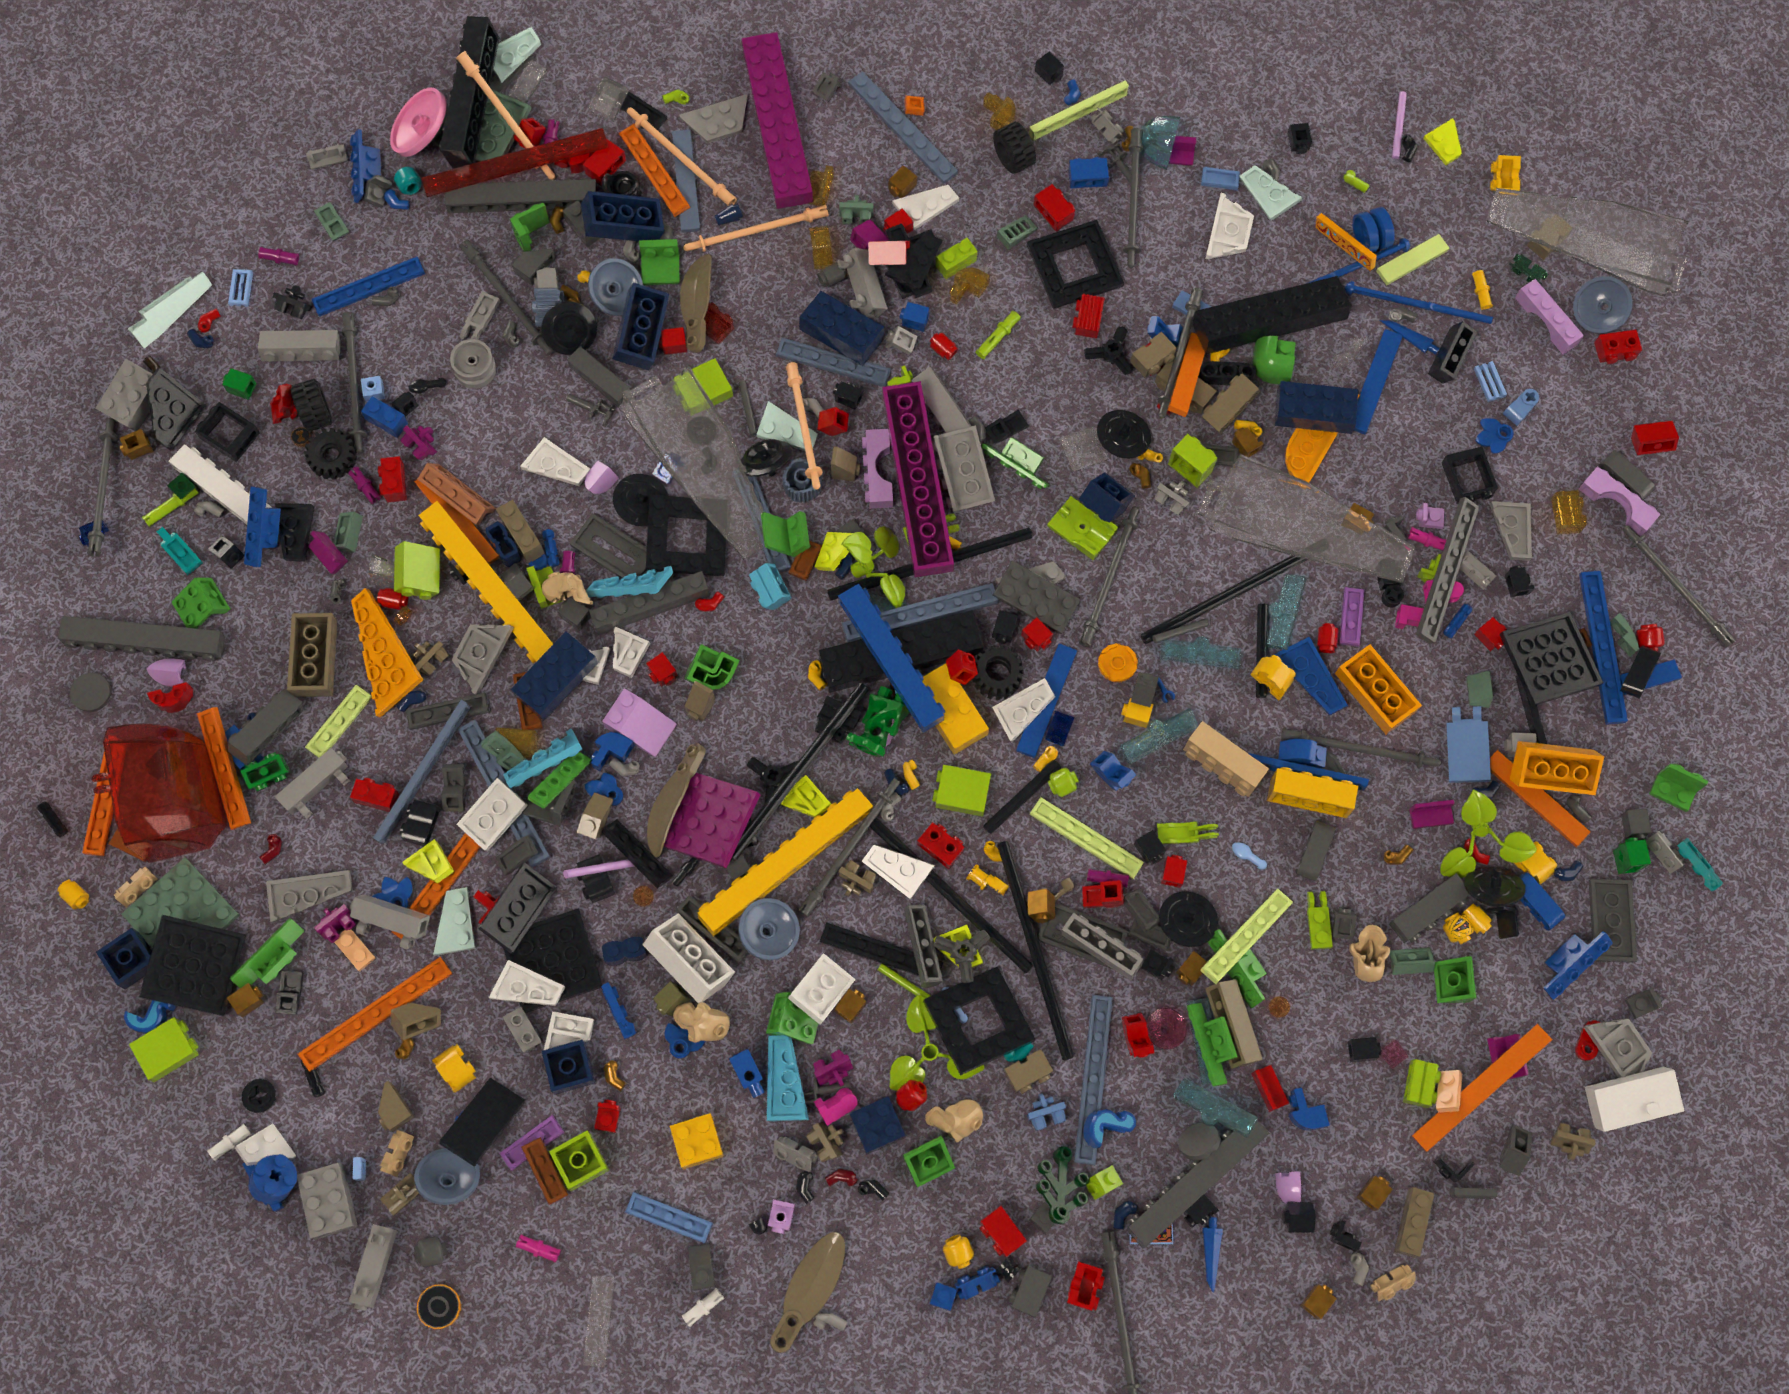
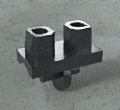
M294 285L292 289L286 288L285 293L289 294V297L273 293L272 298L276 299L274 309L286 313L289 304H291L293 308L290 315L303 319L306 310L310 311L312 308L311 305L297 301L299 298L304 299L305 294L301 293L300 286Z

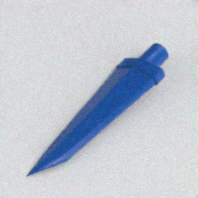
M1380 320L1394 332L1403 335L1404 339L1422 352L1426 353L1428 350L1435 355L1438 353L1440 348L1432 344L1434 342L1433 339L1396 322Z
M1211 1217L1208 1228H1202L1206 1279L1213 1293L1223 1229H1217V1217Z

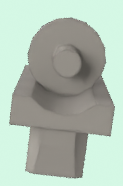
M1172 481L1169 486L1175 489L1174 492L1161 483L1158 485L1157 488L1159 490L1154 500L1164 505L1168 497L1175 500L1169 510L1176 515H1179L1184 508L1187 509L1190 506L1188 501L1178 495L1179 493L1184 496L1188 494V491L1183 488L1185 482L1181 481L1179 484H1176Z

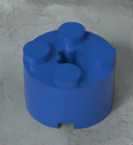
M283 1154L269 1155L262 1158L250 1175L248 1187L251 1195L255 1200L269 1205L284 1201L297 1182L296 1168Z

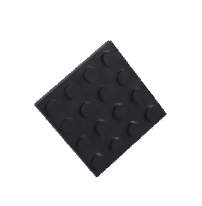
M1571 612L1506 630L1499 634L1531 706L1603 684Z
M579 908L533 923L514 952L510 954L504 949L507 961H512L565 986L558 1002L600 989L602 986ZM519 1002L524 1013L549 1006Z
M162 915L139 998L225 1016L228 1004L227 997L230 996L233 986L230 977L237 971L246 934Z

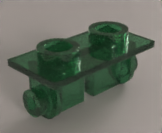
M1522 254L1515 255L1513 258L1514 264L1509 263V266L1512 267L1510 270L1518 276L1522 273L1528 277L1526 279L1528 283L1536 279L1542 285L1540 280H1545L1549 275L1546 273L1547 270L1537 264L1532 269L1528 268L1532 261Z

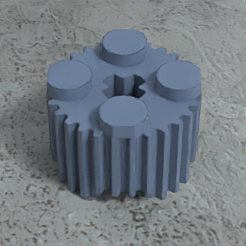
M558 288L534 289L536 301H532V311L537 314L535 316V325L541 327L545 314L553 306L565 302L564 291H560Z
M796 458L795 461L791 460L792 462L788 464V467H785L786 470H784L782 476L785 493L788 494L792 501H803L805 503V501L809 502V499L813 500V497L816 498L822 488V477H819L820 488L815 490L811 479L805 475L806 469L809 468L806 459L799 458L798 460Z

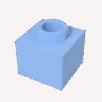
M380 376L361 379L362 393L366 402L372 396L378 400L385 399L383 381Z

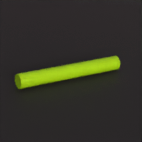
M881 963L877 969L914 995H921L924 998L931 996Z

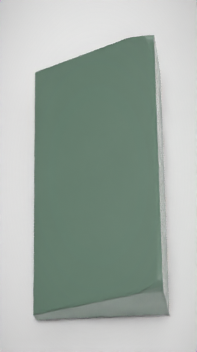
M356 512L340 513L333 542L339 551H356L363 519L362 515Z
M1490 671L1467 676L1469 705L1489 708L1493 699Z
M1430 948L1390 950L1392 975L1434 971L1435 961Z

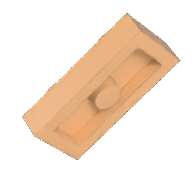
M352 929L344 930L339 934V939L334 942L359 972L376 959Z
M1460 1070L1441 1071L1436 1101L1438 1112L1459 1111L1463 1075Z

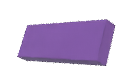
M1344 588L1339 644L1360 646L1364 601L1363 589Z
M551 1115L499 1154L510 1170L513 1171L527 1161L521 1148L522 1146L541 1137L546 1147L565 1132L554 1116Z

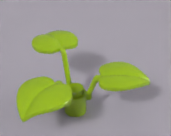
M881 526L877 528L874 538L881 550L873 556L870 550L871 541L864 533L855 532L849 535L841 545L847 548L857 560V562L851 565L853 576L856 578L864 575L867 578L883 577L880 580V584L884 594L895 608L901 607L905 597V587L900 578L895 574L888 576L887 573H871L874 569L872 560L883 554V552L888 558H893L898 554L899 542L896 535L888 527Z
M1472 790L1461 809L1462 819L1471 825L1473 830L1470 833L1469 851L1467 853L1461 847L1449 851L1441 863L1440 873L1447 877H1452L1457 873L1460 878H1464L1469 872L1475 870L1476 861L1471 857L1475 836L1485 837L1489 833L1502 846L1499 851L1500 857L1511 863H1518L1529 859L1534 855L1537 848L1532 839L1523 832L1510 833L1502 842L1488 825V822H1492L1497 815L1494 803L1486 795Z
M917 995L910 1003L906 1022L909 1029L914 1033L924 1030L926 1045L921 1051L922 1058L916 1063L914 1058L910 1056H901L893 1062L890 1070L889 1087L891 1090L897 1091L910 1079L923 1083L926 1073L919 1065L924 1060L932 1061L937 1056L949 1059L947 1063L948 1072L957 1079H967L984 1070V1065L960 1075L951 1056L940 1053L937 1046L930 1043L928 1030L935 1029L936 1027L923 1003L925 998L921 995Z

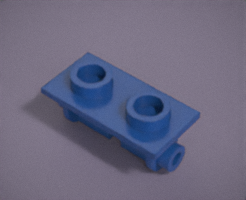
M984 1266L977 1270L978 1274L971 1277L967 1274L958 1278V1283H955L954 1286L956 1289H961L957 1292L960 1300H967L979 1294L977 1285L981 1286L983 1292L996 1287L1000 1280L997 1274H992L996 1272L995 1268Z

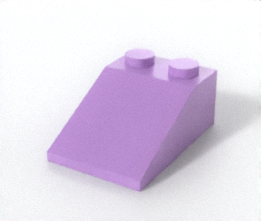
M625 688L602 721L606 729L611 732L620 733L633 740L635 746L654 757L657 756L677 725L642 698Z

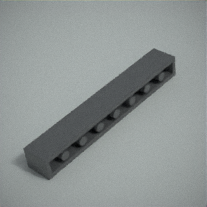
M590 178L558 181L551 179L545 181L528 180L526 182L508 181L505 183H452L451 185H445V206L448 213L525 211L533 205L544 203L546 210H552L557 206L567 208L577 200L581 204L588 191L597 192L596 179Z
M62 616L57 638L68 648L84 646L85 649L96 650V647L108 652H116V649H119L129 654H135L136 651H139L149 656H155V653H160L169 658H174L175 655H181L183 658L190 660L195 659V657H202L205 661L221 659L225 636L221 631Z
M1253 1114L1248 1118L1245 1115L1242 1116L1235 1123L1238 1126L1233 1131L1228 1129L1220 1137L1222 1141L1219 1148L1211 1152V1156L1203 1160L1193 1161L1189 1165L1192 1168L1189 1172L1185 1173L1182 1171L1174 1179L1177 1183L1171 1188L1167 1185L1158 1193L1161 1197L1156 1202L1152 1199L1143 1207L1145 1212L1139 1216L1136 1213L1128 1221L1129 1226L1126 1230L1142 1249L1154 1241L1270 1134Z

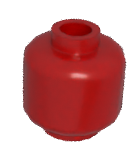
M1657 623L1641 625V629L1636 631L1639 648L1643 645L1659 651L1658 647H1662L1665 644L1663 628L1657 626Z
M911 1079L903 1084L896 1093V1101L899 1107L906 1111L917 1110L927 1101L926 1086L920 1081Z

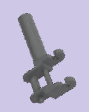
M1120 144L1109 145L1104 148L1103 152L1100 151L1098 154L1100 157L1106 153L1113 156L1114 160L1112 164H1108V168L1117 165L1131 184V171L1121 160L1122 158L1125 159L1127 153L1120 150ZM1116 150L1119 155H1118V156H1115V154L1113 153V151Z
M568 394L566 401L590 411L588 416L590 421L595 413L605 415L603 427H606V423L609 422L612 416L611 411H614V405H606L602 399L595 406L571 394ZM603 407V408L608 409V410H607V412L605 413V412L601 411L600 408Z
M813 1078L815 1089L803 1094L804 1096L814 1094L815 1099L805 1101L806 1105L814 1104V1101L817 1100L816 1095H825L837 1092L842 1088H851L849 1081L843 1082L844 1085L841 1087L838 1083L818 1087L816 1078Z

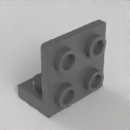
M537 780L536 783H535V785H534V787H533V789H532V791H533L542 781ZM572 781L545 808H541L527 800L526 804L528 806L522 814L561 826L575 796V781Z

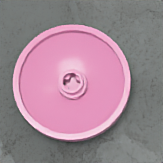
M426 88L416 93L403 106L393 124L390 135V144L395 152L403 157H409L420 152L431 142L440 129L447 110V101L443 93L436 88Z

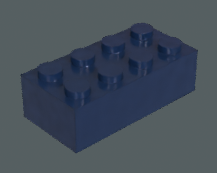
M588 191L581 203L585 236L639 241L659 240L664 233L660 199Z
M634 282L632 283L625 301L612 357L613 360L649 371L655 361L670 294Z
M823 291L817 294L799 317V330L862 366L884 340V326Z
M1281 381L1277 389L1274 426L1352 434L1356 426L1358 389Z
M565 631L511 688V691L515 697L544 721L583 678L590 673L598 664L595 655Z

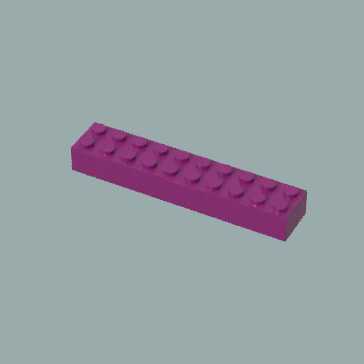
M774 32L741 38L776 209L813 203L812 187L778 33Z
M921 381L882 387L884 409L914 578L953 572V555Z

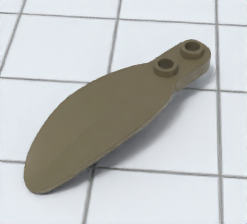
M710 254L701 256L690 266L684 276L680 291L681 312L686 324V347L694 353L700 352L705 346L706 322L704 317L707 312L710 296L712 262Z
M699 743L688 746L682 762L677 766V771L665 784L651 809L647 825V840L651 854L654 857L661 855L674 815L684 797L690 779L696 773L706 753V749Z
M831 1232L822 1237L810 1249L797 1267L785 1295L783 1316L771 1336L770 1344L775 1352L786 1353L791 1348L802 1326L811 1321L820 1312L832 1294L840 1276L845 1256V1241L840 1233ZM791 1318L795 1319V1326H789L788 1320ZM783 1338L785 1345L779 1346L777 1340Z

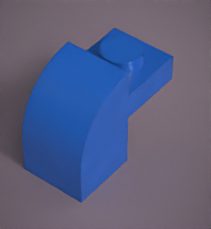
M1151 316L1147 331L1151 336L1150 340L1162 332L1177 350L1183 327L1180 324L1166 325L1159 316Z
M616 732L601 735L595 741L599 751L596 750L591 757L592 767L601 771L610 755L625 762L635 746L633 740Z
M1289 739L1280 742L1278 759L1297 764H1307L1316 768H1325L1327 748L1317 745V742L1312 740Z
M1103 751L1090 763L1095 772L1115 791L1128 786L1136 776L1132 769L1122 766L1115 755L1107 751Z
M1302 1087L1290 1091L1289 1102L1296 1111L1290 1112L1288 1116L1295 1126L1306 1131L1330 1126L1324 1105L1308 1108Z

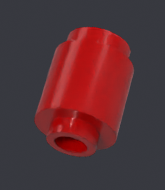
M936 333L930 339V348L943 359L950 360L958 351L956 344L944 333Z
M391 588L380 589L377 596V603L381 604L382 607L396 610L407 607L409 601L408 596L394 592V589Z
M1325 623L1318 628L1317 647L1321 653H1335L1338 643V628L1334 624Z

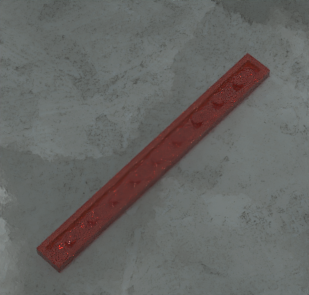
M603 128L422 177V182L427 197L608 148V143Z

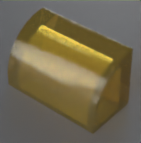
M495 728L498 733L517 748L524 758H532L537 750L538 734L535 730Z

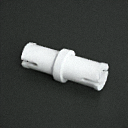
M242 1124L231 1134L224 1135L223 1140L207 1151L212 1159L216 1161L230 1149L233 1151L236 1145L250 1136L251 1133Z
M715 1288L705 1298L697 1300V1304L683 1314L682 1318L691 1327L703 1315L707 1316L710 1313L709 1310L724 1300L723 1295Z

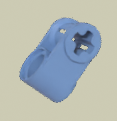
M1526 389L1508 406L1503 415L1518 426L1537 404L1539 394L1534 389Z

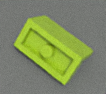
M534 566L526 568L531 583L535 588L534 592L541 609L557 604L547 600L542 593V584L549 578L548 575L553 573L552 568L549 566L537 571Z

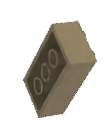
M332 613L292 614L287 691L294 697L333 696L337 619Z

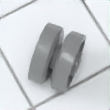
M468 339L461 341L452 350L450 355L451 367L461 385L471 389H478L492 382L496 375L497 367L490 348L484 342L477 339Z

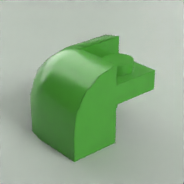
M1278 336L1259 338L1254 345L1252 365L1256 369V375L1262 381L1279 385L1281 381L1290 382L1295 361L1296 342L1278 340Z
M700 644L692 663L688 667L685 680L693 684L697 681L712 690L720 689L728 684L740 660Z

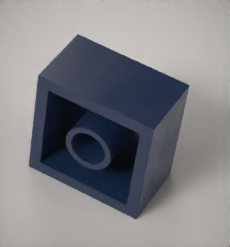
M1104 472L1089 482L1079 500L1083 502L1086 508L1096 512L1100 519L1110 523L1125 512L1135 495Z
M130 928L96 951L116 985L127 989L145 976L152 950L140 933L134 928Z
M583 1039L542 1051L550 1089L554 1095L596 1083L587 1046Z
M889 1096L849 1113L866 1155L900 1141L906 1136Z

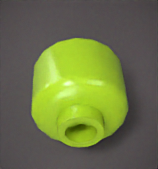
M1066 767L1050 774V780H1048L1052 793L1054 795L1057 794L1059 797H1064L1076 791V783L1079 782L1075 771L1070 772Z

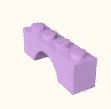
M1536 279L1519 290L1515 299L1527 313H1534L1544 321L1550 332V340L1562 354H1565L1579 344L1584 335Z
M888 429L866 430V437H862V448L866 449L867 455H863V467L867 466L868 473H864V484H868L869 490L865 491V503L869 502L870 509L893 508L892 483L881 478L876 471L878 461L890 454Z
M1598 466L1578 489L1593 501L1600 498H1611L1619 502L1626 512L1627 520L1625 525L1630 526L1640 537L1660 516V513L1653 506L1646 504L1637 494L1629 491L1623 483L1613 479L1607 471L1600 469Z

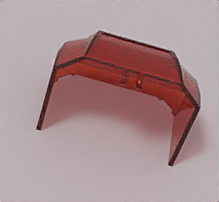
M137 723L107 727L103 745L108 773L95 774L91 778L94 782L109 780V785L97 786L93 791L96 794L111 792L114 818L124 845L148 863L210 849L218 835L227 826V820L205 741L183 729L169 725Z

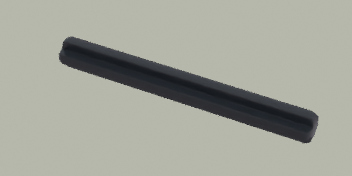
M1260 603L1257 607L1256 666L1261 658L1267 657L1268 604ZM1256 680V698H1266L1267 685L1260 684Z
M1055 760L1051 761L984 824V829L992 834L1050 780V774L1061 769L1060 764Z

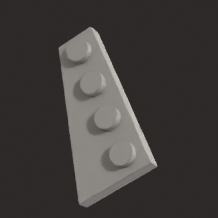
M346 870L266 881L270 922H275L353 891L351 871Z

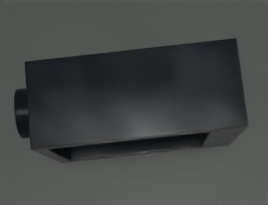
M218 402L209 410L206 418L198 423L195 433L201 440L237 462L260 434V431L256 425ZM224 415L244 427L228 448L208 436Z
M1482 446L1446 455L1443 459L1442 466L1457 504L1460 498L1464 497L1474 502L1479 498L1487 500L1494 496L1498 486ZM1476 462L1486 488L1463 494L1453 467Z

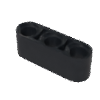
M1207 361L1201 365L1198 378L1208 385H1230L1229 383L1236 375L1240 376L1242 373L1249 374L1247 378L1252 382L1256 369L1251 363ZM1208 371L1212 375H1206L1204 372ZM1223 372H1228L1230 376L1224 375Z
M1642 645L1620 691L1640 699L1661 653Z

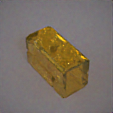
M1579 491L1555 492L1551 501L1557 534L1580 533L1587 524V518L1582 513L1584 501L1579 496Z

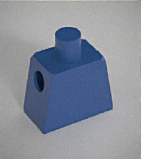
M748 1048L729 1057L743 1088H748L753 1098L765 1093L759 1082L763 1078ZM747 1071H751L754 1076L751 1080H747L745 1076Z

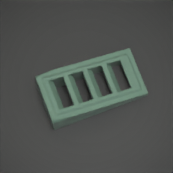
M1025 215L997 231V238L1010 250L1038 230V228ZM1023 222H1026L1030 228L1027 229L1023 225ZM1018 226H1020L1024 230V232H1021Z

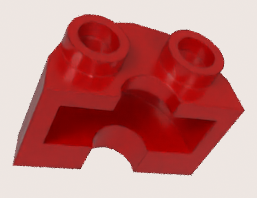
M291 384L279 385L276 391L277 395L273 397L270 403L273 424L282 423L281 419L291 417L293 420L297 416L298 412L291 394Z
M187 682L174 685L169 693H163L159 689L148 692L147 695L162 711L176 713L186 708V705L193 697V688Z
M1078 1261L1066 1303L1089 1311L1096 1310L1099 1303V1297H1096L1097 1289H1102L1105 1277L1101 1276L1103 1269Z

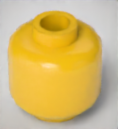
M957 1234L946 1239L943 1252L948 1264L952 1267L958 1266V1269L969 1266L970 1260L974 1257V1251L968 1238Z

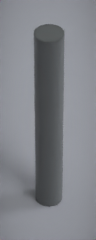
M741 381L738 384L750 436L757 435L746 381Z
M1203 619L1153 635L1152 638L1154 643L1161 642L1207 627L1209 622L1207 619Z

